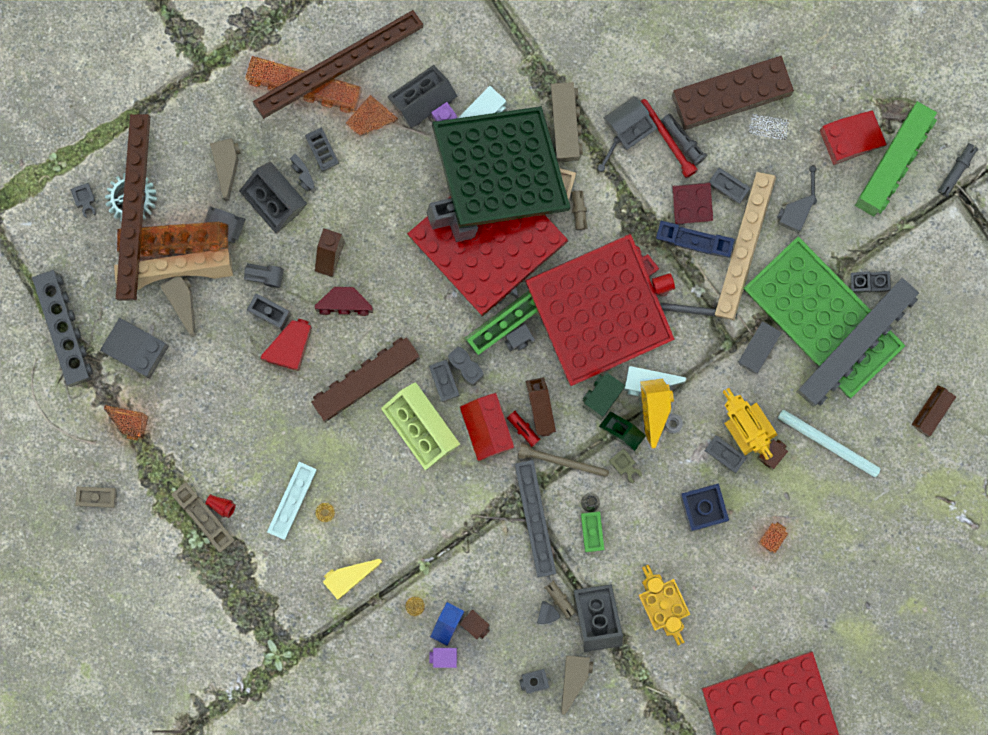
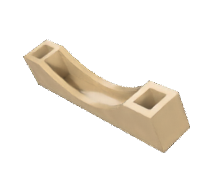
M226 248L140 261L137 290L152 282L170 277L203 276L216 279L233 276L232 259L229 250ZM117 264V265H114V270H115V282H116V284H117L118 264Z

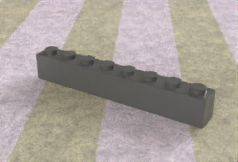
M902 277L796 392L811 406L814 407L817 404L821 406L828 398L826 394L830 390L834 392L841 384L839 380L843 376L847 378L854 370L852 366L855 362L859 364L867 356L865 354L868 348L872 350L880 342L877 340L881 334L885 336L892 329L890 324L894 320L898 322L905 315L903 310L907 306L911 308L918 301L916 296L919 292Z

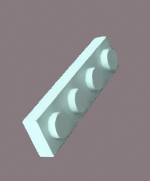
M301 462L298 463L269 526L268 533L286 540L317 469Z

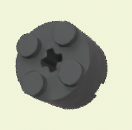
M210 206L202 226L204 228L203 232L215 237L221 234V239L235 243L236 240H239L246 219Z

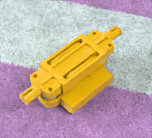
M730 388L726 389L730 395L724 390L723 394L728 400L724 406L728 410L727 414L730 417V420L724 424L744 455L754 451L755 453L763 454L765 459L768 460L767 452L770 458H772L773 454L769 450L770 440L778 434L757 402L750 406L741 395L734 396Z
M646 565V568L645 566L642 567L646 576L642 584L646 592L638 596L654 631L663 627L666 636L673 635L677 646L685 643L680 633L685 628L681 619L691 614L675 580L672 579L664 583L660 574L653 575L649 565Z

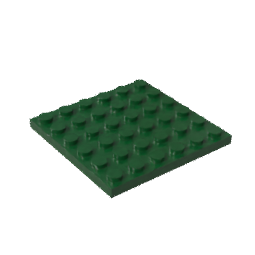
M542 106L435 121L432 123L433 133L459 228L570 210L571 207Z

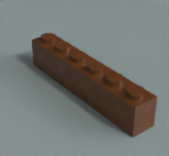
M402 337L392 343L393 347L389 350L384 348L376 354L378 357L374 360L368 359L361 364L362 368L359 370L348 372L345 375L346 379L341 382L335 381L325 393L321 391L313 396L314 400L311 403L325 423L420 359L419 354L407 337L405 339Z

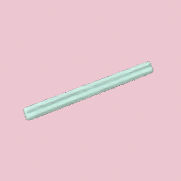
M782 410L779 414V420L873 477H877L881 469L804 421L785 410Z

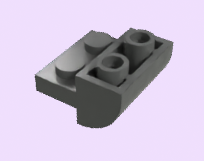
M635 96L603 117L625 150H628L657 129V126L649 116L648 110Z

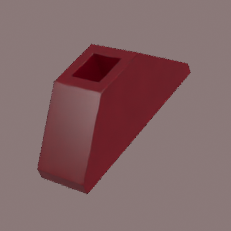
M334 287L315 304V310L320 315H331V312H338V315L346 316L350 315V312H355L358 316H369V313H373V307L354 287Z

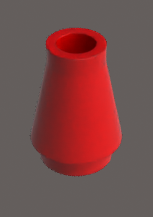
M212 494L206 500V505L210 506L223 518H230L236 508V504L232 500Z

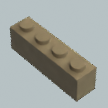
M574 82L551 84L557 162L579 161L580 155H583V146L578 141V136H581V125H577V118H580V109L575 104V99H578V88H574Z

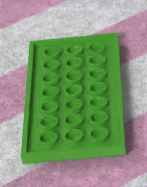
M799 236L743 289L818 367L871 311ZM891 330L885 336L881 334L877 340L880 342L872 350L870 348L866 350L865 354L867 356L859 364L855 362L852 366L854 370L847 378L843 376L839 380L841 384L838 388L849 399L905 347L904 343Z

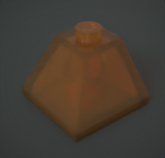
M104 406V410L120 432L127 435L126 439L138 441V438L144 439L149 416L142 412Z

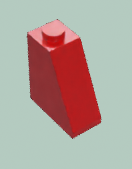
M303 319L292 320L264 351L260 359L299 371L312 331L311 325H308L309 322Z

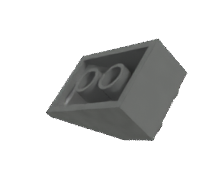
M119 318L100 351L150 379L169 346L151 334Z
M612 584L574 590L584 652L622 646L623 634Z

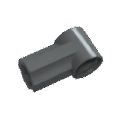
M247 263L244 280L280 288L284 269L271 265L266 267Z

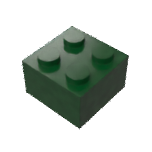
M607 372L604 376L602 374L599 375L593 385L595 389L593 391L589 390L582 400L584 402L583 408L600 420L603 419L626 386Z

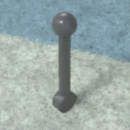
M617 136L614 137V143L612 144L602 164L598 165L599 172H603L605 170V165L609 157L611 156L616 145L620 143Z
M811 165L809 167L811 172V195L815 196V172L817 168ZM815 198V200H814V202H813L812 205H815V204L817 203V199H816V198Z

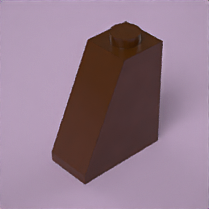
M323 228L317 246L315 272L330 277L334 276L345 244L342 234Z
M542 377L527 380L525 382L537 436H549L556 432L545 379Z

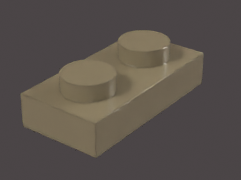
M76 487L75 506L115 508V488Z

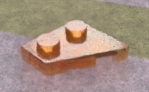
M370 95L348 119L346 125L361 137L372 130H377L384 125L396 122L398 118Z

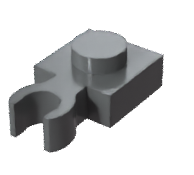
M85 183L70 189L77 208L83 206V216L88 218L86 215L88 210H92L95 216L96 210L91 206V203L96 201L90 184Z

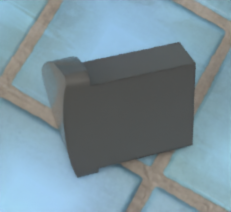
M542 601L537 623L548 624L558 620L560 615L557 610L548 602Z

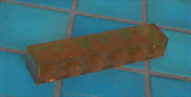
M252 56L245 78L249 85L254 87L265 86L267 90L271 91L305 71ZM333 79L303 96V100L314 103V101L321 102V105L327 108L335 106L345 113L356 112L362 89L360 86Z

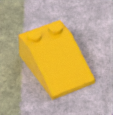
M663 378L640 381L645 437L652 449L657 446L671 411V402H674L673 391H670L669 384H666Z

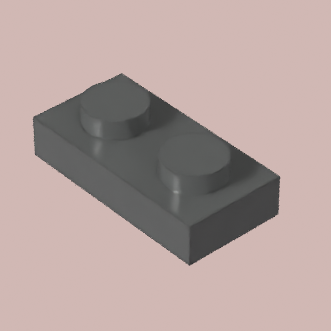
M718 167L709 181L711 187L739 205L750 190V187Z
M447 359L429 365L441 402L460 396Z
M715 435L704 450L735 474L747 459L746 456L717 435Z

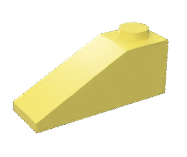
M376 559L340 568L336 571L332 569L324 575L325 580L323 583L339 600L383 562L381 559Z

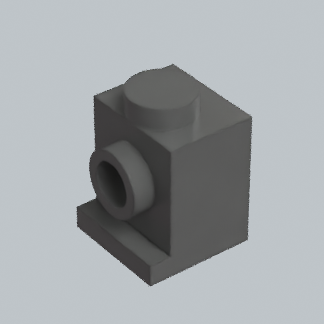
M526 324L507 334V341L504 342L511 352L512 350L518 349L520 351L528 346L527 342L530 341L533 344L535 339Z
M545 669L522 674L523 679L519 680L522 691L526 690L527 694L550 688ZM536 678L538 681L537 685L532 686L530 680Z

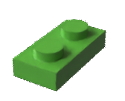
M600 512L582 513L581 521L585 552L603 551L604 541Z

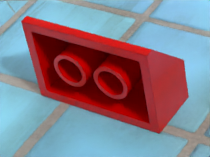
M496 393L460 406L478 461L514 449V444Z

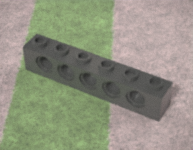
M51 270L32 277L67 386L72 387L92 380L91 374H93L90 363L87 364L85 356H87L85 346L80 344L81 333L78 327L75 328L73 321L76 318L73 310H69L67 303L70 300L67 292H63L61 285L64 284L61 274ZM51 288H56V294L49 297L48 291ZM61 305L62 312L55 315L54 308ZM67 323V331L61 333L60 326ZM73 341V349L67 351L65 348L67 342ZM79 359V367L73 369L71 366L72 361Z

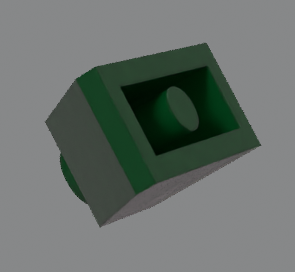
M611 411L599 426L616 440L634 451L646 436L634 424Z

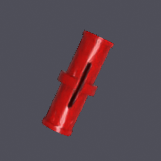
M516 410L506 418L517 429L518 435L521 434L531 447L541 440L530 428V424L526 423Z

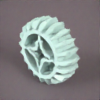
M125 173L123 174L124 179L121 180L117 176V183L111 181L110 184L113 186V189L107 188V191L111 194L105 195V198L110 200L106 203L107 207H111L109 212L111 214L115 213V219L120 217L121 222L122 210L119 209L118 205H123L124 194L119 196L118 199L117 195L125 185ZM147 177L143 220H146L144 215L146 212L152 215L149 208L155 209L156 206L151 202L157 201V198L153 196L157 192L155 189H152L154 185L148 183L149 179Z

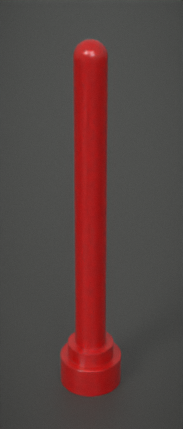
M642 99L641 102L648 110L649 116L657 126V130L681 164V172L684 177L688 178L698 171L697 167L690 161H687L646 99Z

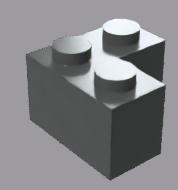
M451 198L429 204L426 213L432 230L451 226L456 242L475 237L478 230L477 225L459 228Z

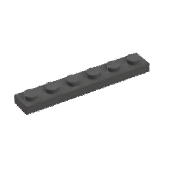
M534 460L515 463L537 578L556 574Z

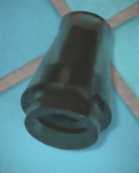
M587 493L581 499V506L587 512H594L600 506V499L594 493ZM592 498L595 503L594 505H589L587 501Z

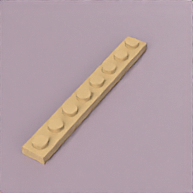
M756 172L716 308V317L735 320L776 180L775 175Z

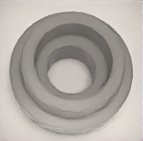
M670 414L664 429L672 434L679 432L683 425L682 419L678 415ZM675 421L676 427H670L669 422Z

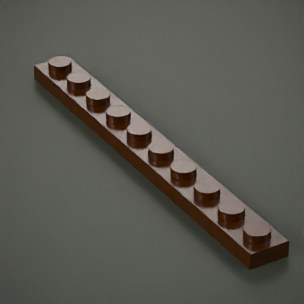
M414 10L257 98L253 101V105L264 119L422 29L423 23Z
M131 114L129 121L115 298L118 301L137 300L151 119L149 114Z

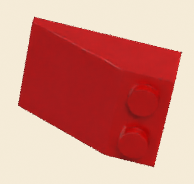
M873 110L839 119L822 126L820 129L833 165L887 145Z

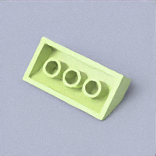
M416 382L402 389L381 408L425 470L460 445Z

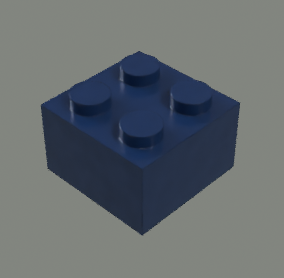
M719 483L680 494L690 532L729 521Z

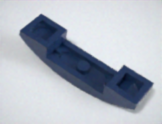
M662 220L660 221L656 236L657 240L674 246L727 258L731 256L735 241L733 238L717 234L715 236L679 227L677 224Z

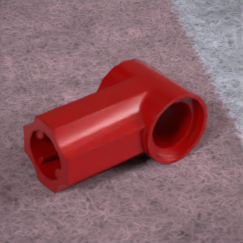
M671 273L652 278L656 295L663 297L669 291L675 290Z

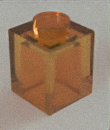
M778 522L776 524L770 523L757 543L770 552L776 553L788 535L785 532L786 528Z

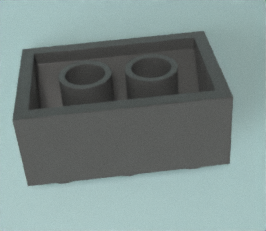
M433 65L387 97L403 120L412 128L432 115L431 112L446 102L448 104L451 103L458 96L449 80Z
M271 161L256 168L239 190L275 233L279 232L298 216L307 205V202Z

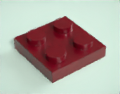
M710 182L672 186L675 224L713 221Z

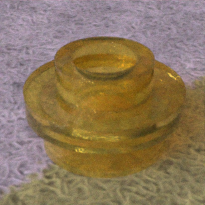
M322 503L316 508L315 514L321 522H329L334 518L335 510L331 504ZM324 509L329 511L327 516L322 515Z

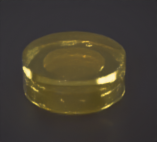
M411 597L407 600L405 608L408 614L419 616L424 612L425 603L419 597Z

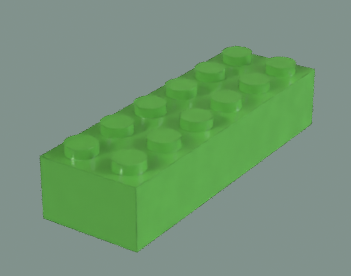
M918 101L915 103L854 206L873 217L885 210L890 201L887 198H890L899 186L896 182H900L909 169L906 165L909 166L918 154L916 149L919 150L927 138L925 133L928 134L937 121L934 118L937 114L936 111Z

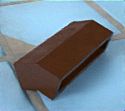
M937 385L913 421L912 426L925 436L930 437L956 396L946 388Z

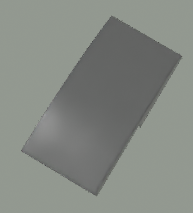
M294 154L290 158L293 163L291 167L297 173L302 172L298 177L301 181L299 185L308 192L310 190L314 193L316 188L307 167Z
M890 271L851 273V290L853 292L890 291L891 289Z

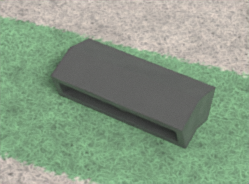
M762 321L738 361L740 366L752 373L758 374L780 337L781 332Z

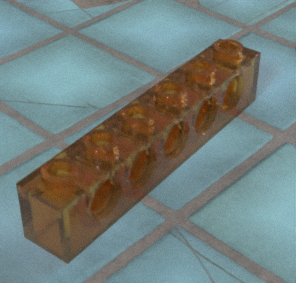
M222 222L142 227L140 249L142 256H153V253L156 252L159 255H169L171 251H175L177 254H185L187 250L201 253L204 252V249L221 251V248H228V224ZM117 229V252H119L121 229Z

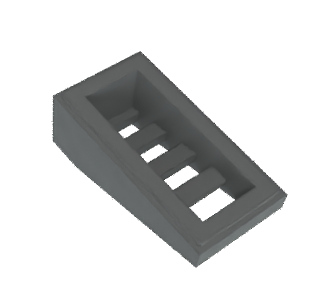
M322 127L305 135L322 172L339 164ZM319 136H322L321 139H319V140H317V141H315V142H312V141H311V140H313V139H315V138H317V137H319ZM325 142V146L315 149L316 146ZM329 150L328 153L319 157V153ZM332 156V160L324 164L322 163V160Z

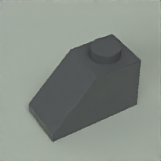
M810 195L787 204L785 209L781 208L777 216L780 219L778 225L799 233L816 196Z

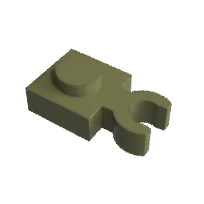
M624 448L609 460L610 464L621 476L626 472L627 479L632 484L635 482L631 478L633 473H637L639 477L642 476L640 470L632 467L636 462Z

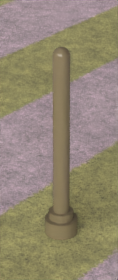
M521 443L518 458L521 459L532 457L604 477L609 474V471L604 468L532 450V447L525 443Z

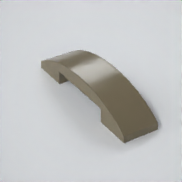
M187 482L171 494L208 537L219 553L223 552L235 541Z

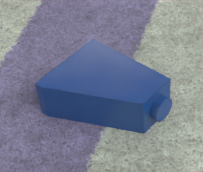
M447 602L430 637L448 646L465 611Z

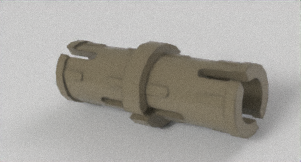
M573 191L571 195L575 230L588 229L586 222L587 207L584 204L583 191Z
M555 581L544 587L554 600V605H558L566 619L577 612L567 600V595L561 592Z

